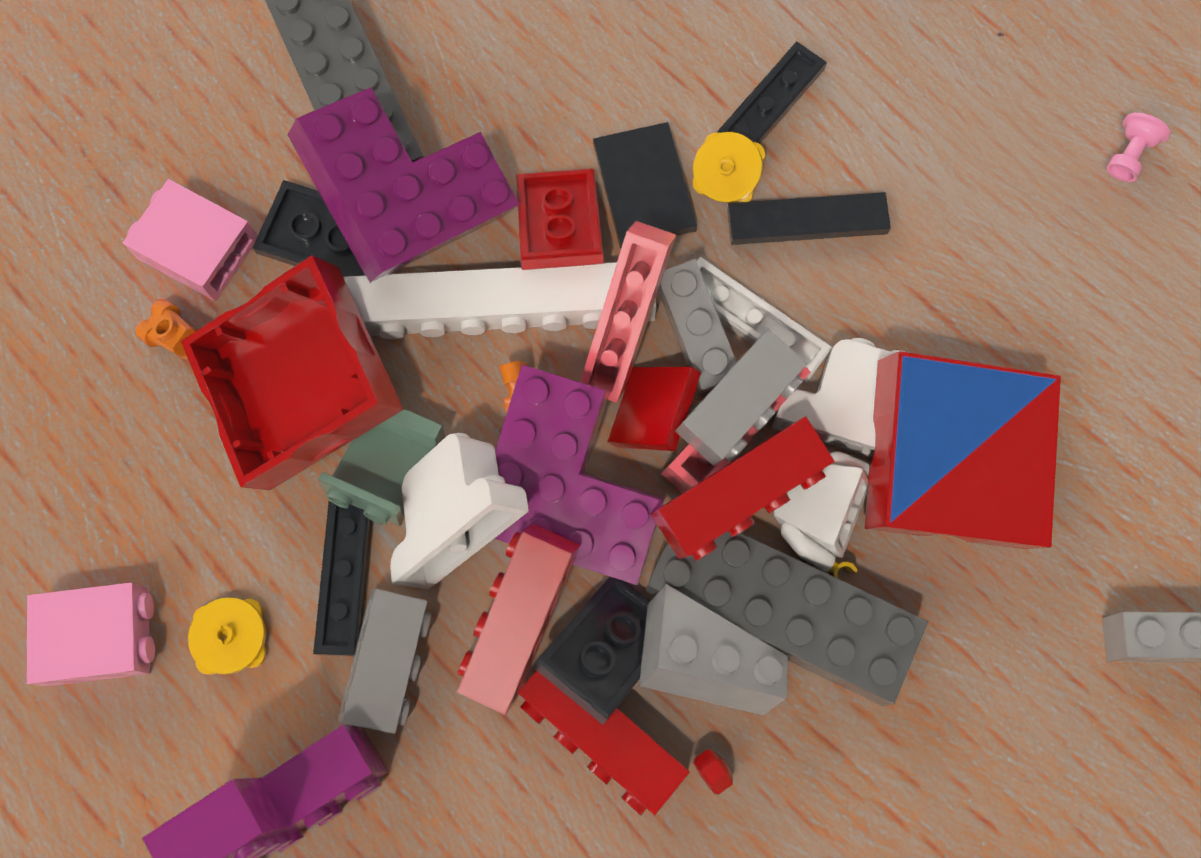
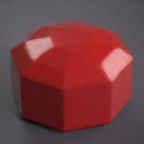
M706 749L693 759V765L714 795L721 794L733 785V776L729 766L715 751Z

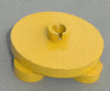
M714 132L709 134L697 151L694 159V178L692 182L694 190L700 195H706L710 199L721 203L751 202L754 197V190L762 176L763 162L766 158L765 149L759 143L752 142L747 137L738 133Z
M221 598L195 611L189 628L188 645L191 655L196 661V667L201 673L206 675H214L216 673L234 674L248 667L257 668L265 662L267 657V651L264 647L266 628L262 618L263 607L258 601L253 599Z

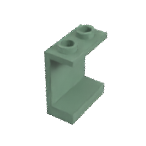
M404 409L354 439L334 474L331 476L322 472L318 478L326 493V499L342 508H348L351 504L364 509V516L378 524L386 525L389 521L401 526L405 518L402 498L404 477L415 464L445 438L443 425Z

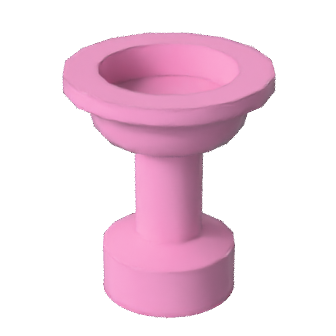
M1131 113L1123 120L1125 135L1130 142L1124 153L1113 155L1106 167L1107 172L1118 180L1125 182L1136 181L1142 171V165L1138 159L1144 148H1151L1157 144L1165 143L1170 137V129L1164 122L1144 113Z

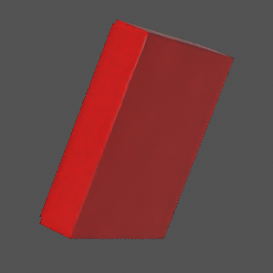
M633 367L607 442L616 448L676 451L680 435L675 430L687 418L701 373L693 367Z

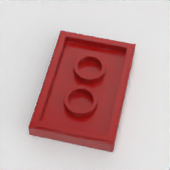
M594 169L516 175L522 270L603 264Z

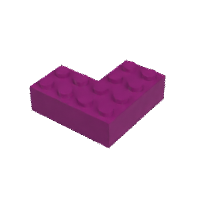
M371 87L296 118L287 134L369 283L504 217L519 205L481 132L412 163Z
M522 365L495 454L499 476L505 479L506 484L524 489L529 512L494 539L510 543L515 532L522 533L523 530L533 523L581 545L573 565L637 585L657 527L650 513L663 506L665 498L585 473L610 392Z
M343 724L262 778H240L228 781L142 837L152 858H261L265 854L269 856L276 851L281 853L304 838L301 832L304 828L310 829L317 824L320 827L343 812L340 804L346 800L351 802L357 798L359 801L378 790L382 786L379 779L389 773L364 728Z

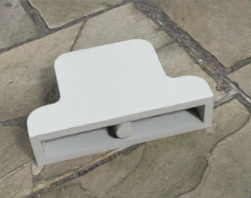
M862 338L839 341L835 344L825 362L817 392L812 393L796 389L776 411L771 428L781 431L806 416L824 445L873 459L875 450L873 415L878 360L901 350L886 351L875 347L874 343Z
M464 433L449 434L406 473L402 484L406 536L395 548L391 557L392 584L429 590L529 512L524 489L506 484L505 479L499 476L495 449L492 444L471 439Z

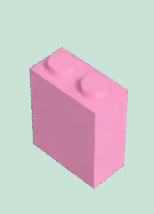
M168 179L163 187L154 193L150 200V205L141 218L131 225L123 244L138 260L216 302L253 248L258 235L245 219Z
M123 583L27 595V684L56 686L150 674V662H153L155 658V644L153 638L149 636V619L154 614V601L152 595L148 593V588L135 583Z

